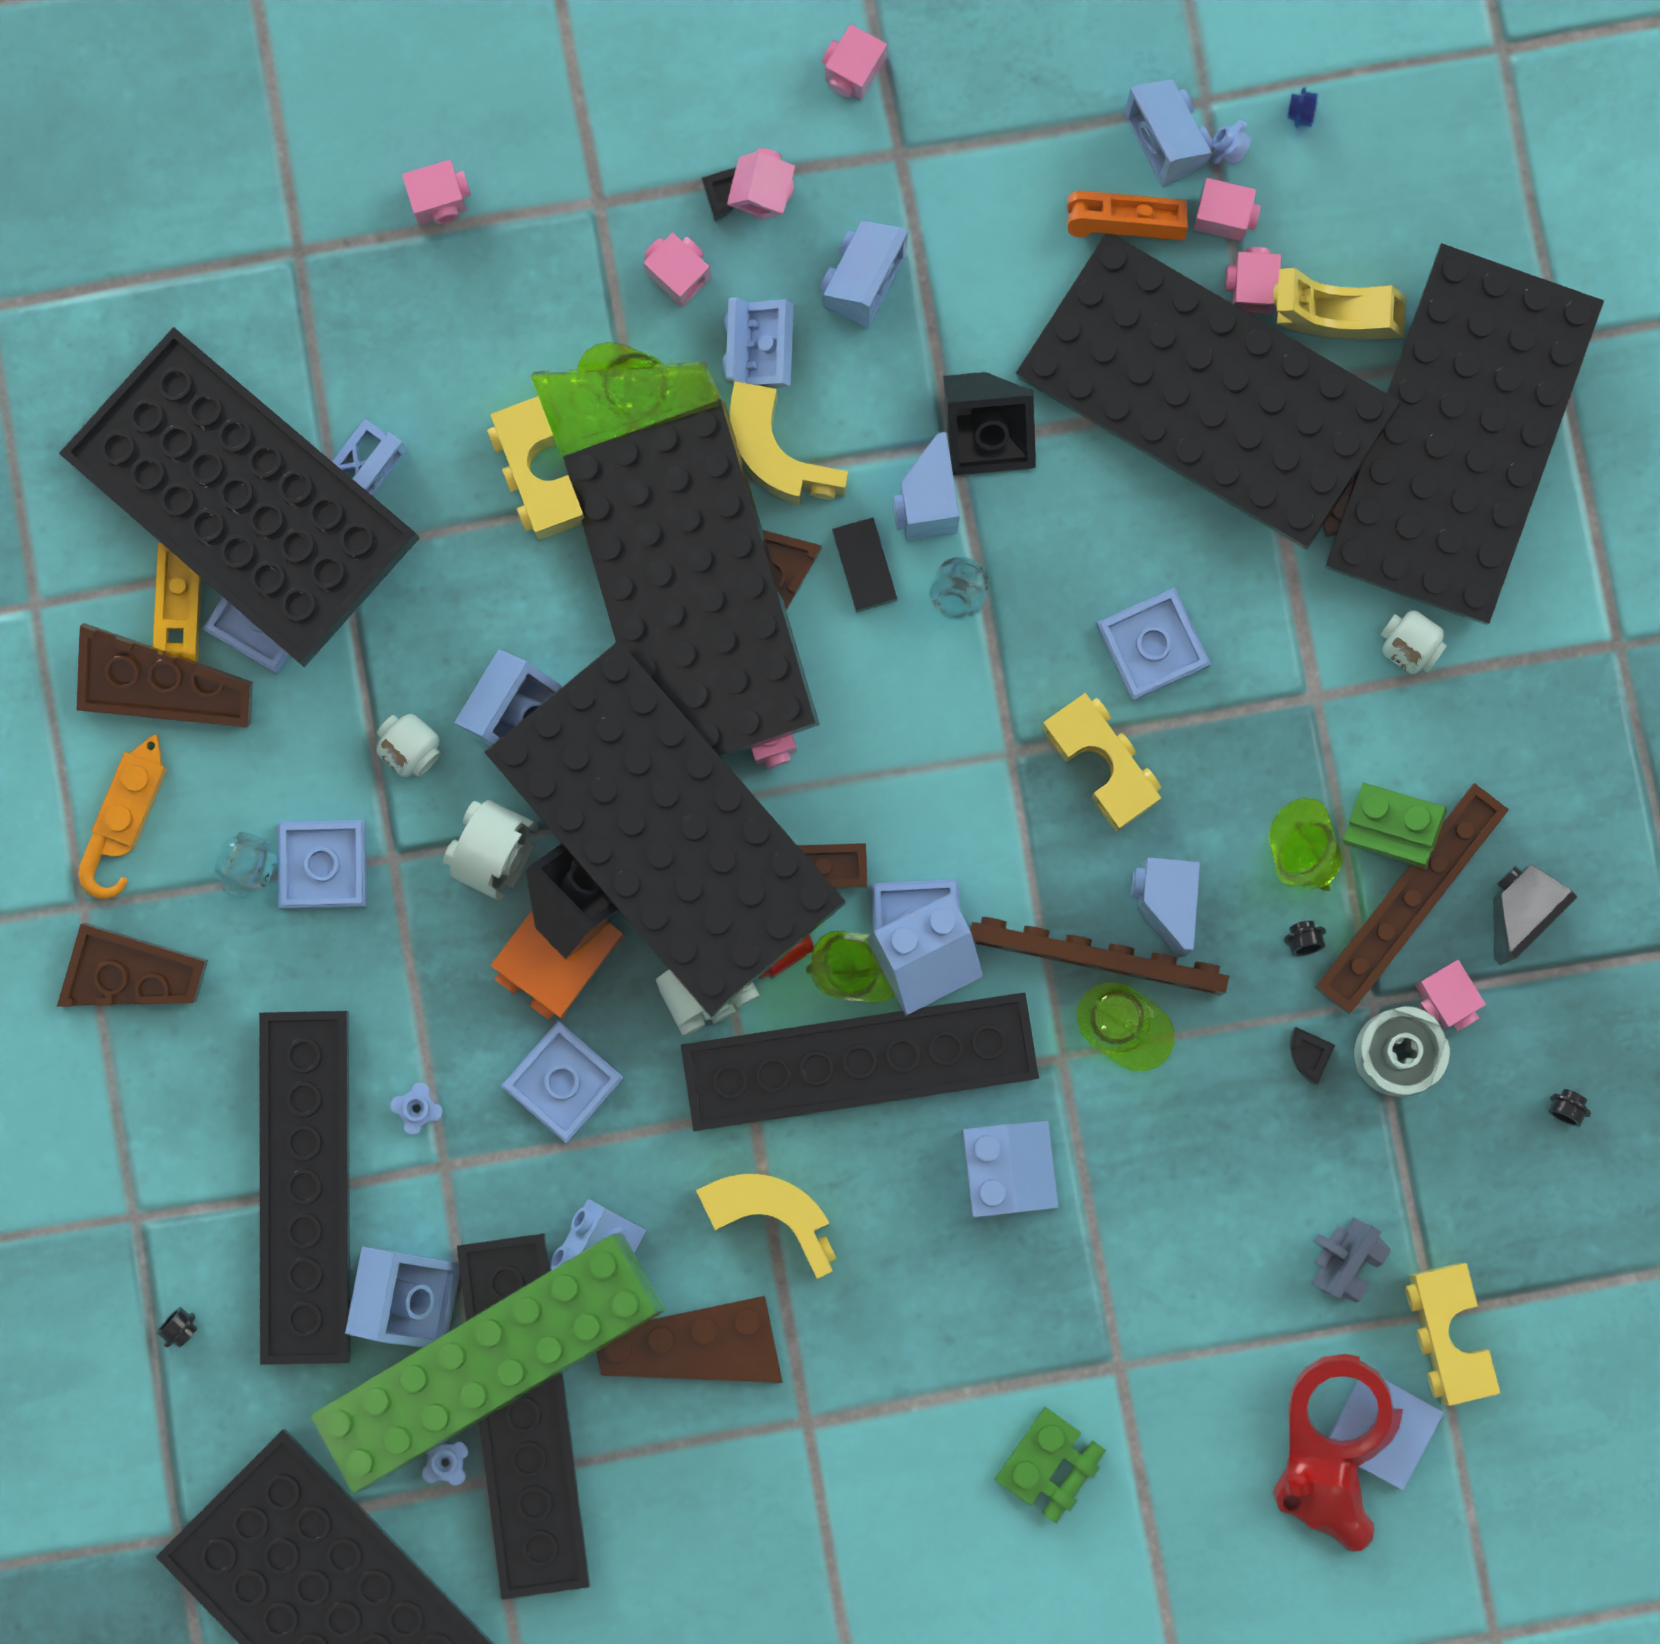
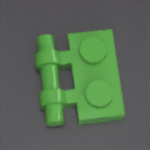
M1044 1406L994 1479L1029 1505L1034 1503L1041 1491L1051 1498V1501L1042 1514L1057 1523L1066 1509L1071 1511L1078 1501L1074 1497L1089 1476L1093 1478L1100 1469L1097 1464L1107 1450L1092 1440L1083 1454L1076 1451L1072 1446L1081 1432ZM1066 1459L1074 1467L1062 1485L1058 1487L1049 1479L1062 1460Z

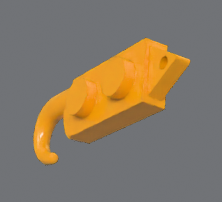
M156 734L152 735L132 752H124L92 828L93 833L80 862L78 876L83 889L94 898L106 900L116 897L124 890L128 883V879L122 877L112 887H101L95 881L94 874L102 854L110 857H122L135 849L167 772V768L163 767L159 736ZM151 743L155 744V748L153 750H149V745Z

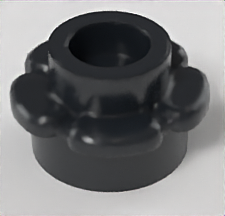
M1302 921L1292 925L1289 928L1290 933L1284 937V943L1290 947L1293 956H1306L1316 953L1325 947L1323 935L1326 933V930L1321 926L1316 927L1314 921Z
M1563 1089L1561 1094L1556 1093L1550 1097L1552 1104L1548 1110L1549 1114L1566 1124L1580 1127L1584 1118L1591 1115V1111L1585 1106L1587 1099L1574 1091Z
M179 1307L165 1320L157 1331V1334L165 1340L163 1346L168 1348L175 1343L180 1348L193 1336L197 1330V1327L193 1324L195 1320L193 1312L188 1314L183 1308Z

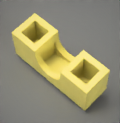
M537 396L491 413L490 416L495 427L489 428L487 431L495 452L504 451L509 466L502 468L510 492L512 493L517 490L520 492L524 505L518 507L517 511L525 532L534 529L539 541L582 525L581 520L584 519V515L569 476L566 475L556 480L545 481L531 473V464L534 457L540 451L557 445L539 397Z
M1084 693L1044 721L1041 729L1065 763L1083 752L1097 753L1107 761L1110 768V779L1104 786L1093 793L1091 799L1114 831L1118 832L1161 800L1158 791L1162 787L1148 768L1141 770L1132 758L1136 751L1128 738L1123 733L1116 736L1107 723L1111 716L1098 698L1091 701L1088 695Z
M1456 1263L1409 1275L1411 1285L1405 1286V1292L1411 1311H1418L1422 1328L1416 1329V1334L1422 1354H1429L1433 1371L1428 1372L1427 1377L1433 1397H1440L1442 1404L1451 1406L1500 1394L1490 1351L1481 1348L1462 1352L1453 1345L1449 1337V1325L1452 1318L1462 1310L1478 1307L1467 1263Z

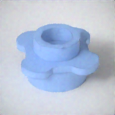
M1240 119L1232 127L1225 125L1216 133L1213 139V147L1216 149L1211 156L1213 163L1218 164L1224 159L1230 164H1235L1245 155L1251 143V136L1244 132L1247 126L1244 120Z
M424 1083L414 1084L412 1091L404 1096H395L391 1101V1110L400 1115L404 1122L403 1128L408 1134H418L422 1126L430 1121L440 1120L443 1114L442 1107L435 1104L429 1095V1086ZM416 1104L421 1107L418 1113L413 1111V1106Z
M463 1442L442 1444L428 1452L427 1466L422 1470L424 1480L428 1483L442 1480L449 1481L453 1486L460 1485L466 1478L463 1466L464 1458L469 1452L467 1446ZM443 1458H447L449 1460V1465L447 1467H444L441 1464V1460Z

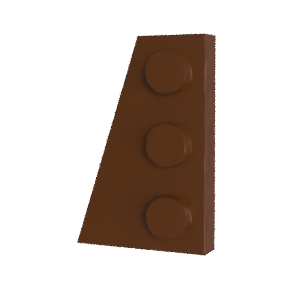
M82 923L79 927L57 1007L194 1003L198 998L208 960L95 925Z

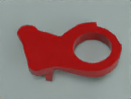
M1339 1354L1320 1358L1305 1367L1296 1378L1291 1389L1288 1404V1460L1286 1468L1274 1488L1273 1495L1280 1511L1295 1516L1309 1528L1332 1536L1347 1550L1354 1552L1367 1548L1372 1542L1374 1535L1373 1522L1367 1516L1363 1507L1361 1487L1357 1474L1358 1467L1374 1458L1392 1442L1400 1428L1403 1409L1393 1407L1390 1388L1376 1369L1359 1360V1356ZM1341 1376L1358 1379L1368 1386L1377 1399L1378 1405L1375 1422L1369 1430L1356 1439L1344 1441L1328 1438L1319 1432L1308 1414L1309 1399L1317 1386L1330 1378Z

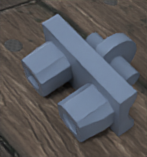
M1353 1217L1346 1230L1337 1226L1330 1239L1317 1234L1313 1242L1323 1250L1314 1263L1320 1266L1321 1269L1311 1284L1338 1299L1344 1297L1351 1301L1359 1302L1366 1292L1368 1282L1356 1275L1361 1264L1365 1260L1370 1265L1378 1268L1384 1263L1391 1252V1249L1379 1237L1382 1232L1374 1226L1365 1224Z

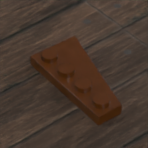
M765 1296L651 1319L597 1351L601 1376L783 1382Z

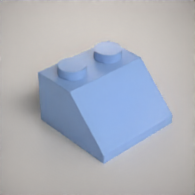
M1173 79L1138 84L1130 88L1124 112L1126 120L1162 187L1208 166L1212 154L1211 149H1213V142L1207 129L1203 125L1198 127L1191 115L1194 112V108L1189 95L1184 89L1178 90Z
M861 221L856 232L849 230L839 249V253L844 255L837 269L832 267L828 269L821 283L820 290L825 292L823 295V306L869 328L907 255L908 231L901 227Z
M946 432L937 433L902 480L900 495L894 496L893 510L896 529H905L906 541L956 534L958 531L960 515Z
M498 649L454 723L482 742L492 746L563 686L527 661Z
M1146 858L1140 868H1136L1135 872H1132L1130 898L1138 899L1137 910L1175 955L1185 957L1194 950L1200 862Z
M951 893L875 930L866 938L905 1016L983 977L971 931Z
M1048 1121L1004 1124L962 1130L971 1218L1059 1208Z
M362 1246L345 1334L378 1342L425 1347L450 1331L460 1278L459 1263Z

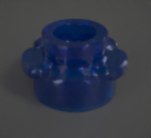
M1307 87L1302 88L1300 95L1292 93L1287 119L1295 120L1294 126L1299 129V126L1312 128L1318 94L1306 92Z

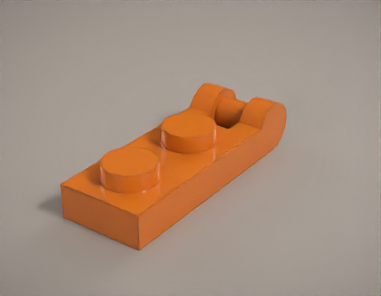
M1075 191L1067 198V212L1069 213L1067 228L1069 234L1073 237L1083 238L1093 232L1117 236L1149 237L1160 240L1185 241L1188 229L1187 200L1092 191Z

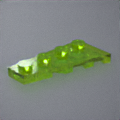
M707 361L653 364L651 367L637 368L619 366L603 370H587V368L570 369L568 372L549 373V371H535L530 376L561 455L719 405L718 399H720Z

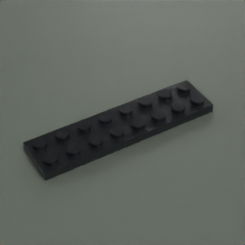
M1026 992L925 1007L905 1016L903 1011L681 1044L694 1132L1039 1079Z
M349 1012L259 1013L260 1365L350 1363V1335L345 1334L350 1311Z
M545 1233L457 1245L466 1321L550 1272ZM562 1372L479 1422L501 1600L588 1588L591 1586L564 1375Z

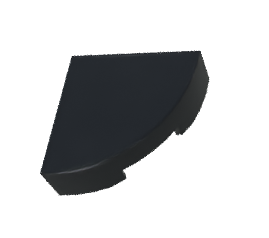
M736 167L702 177V183L714 221L725 217L734 209V207L727 205Z
M1294 1027L1290 1040L1293 1062L1305 1079L1314 1085H1318L1335 1045L1298 1027Z

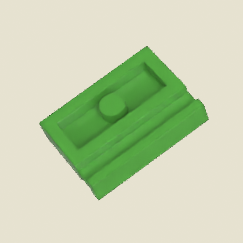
M1363 782L1349 819L1347 832L1342 840L1344 845L1427 869L1431 852L1434 850L1447 810L1445 806Z

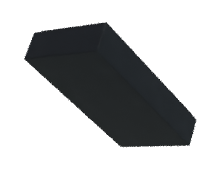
M874 518L832 529L856 613L897 601V595Z

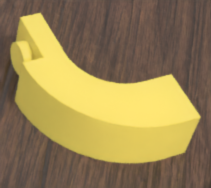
M1296 268L1279 269L1278 283L1275 284L1273 290V300L1278 312L1277 324L1297 332L1330 338L1357 340L1405 338L1407 296L1392 285L1359 288L1338 287L1316 282Z
M734 381L730 404V421L744 468L751 478L770 494L797 505L801 503L803 489L810 490L811 496L825 500H834L836 495L845 496L848 484V471L797 461L788 456L778 446L772 432L777 404V389Z
M740 1174L722 1178L696 1190L715 1230L750 1215L763 1214L775 1217L783 1221L795 1233L817 1279L833 1271L830 1262L837 1259L826 1235L818 1239L814 1232L830 1223L819 1206L806 1193L791 1183L768 1175Z

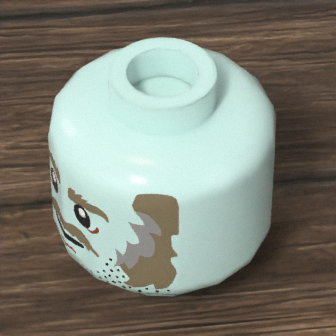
M1415 610L1406 613L1403 618L1394 614L1380 634L1387 639L1382 647L1383 655L1410 674H1416L1421 670L1428 673L1447 647L1442 642L1444 638L1443 629Z
M406 714L399 719L392 715L380 726L376 733L381 738L376 748L377 755L401 777H409L413 774L417 778L421 777L434 765L441 755V752L438 750L440 744L438 734L415 714Z

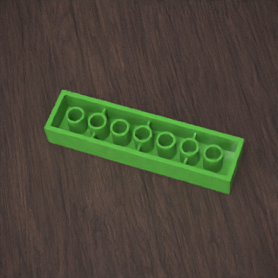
M623 1233L612 1234L310 1416L352 1493H356L375 1485L666 1311V1308Z

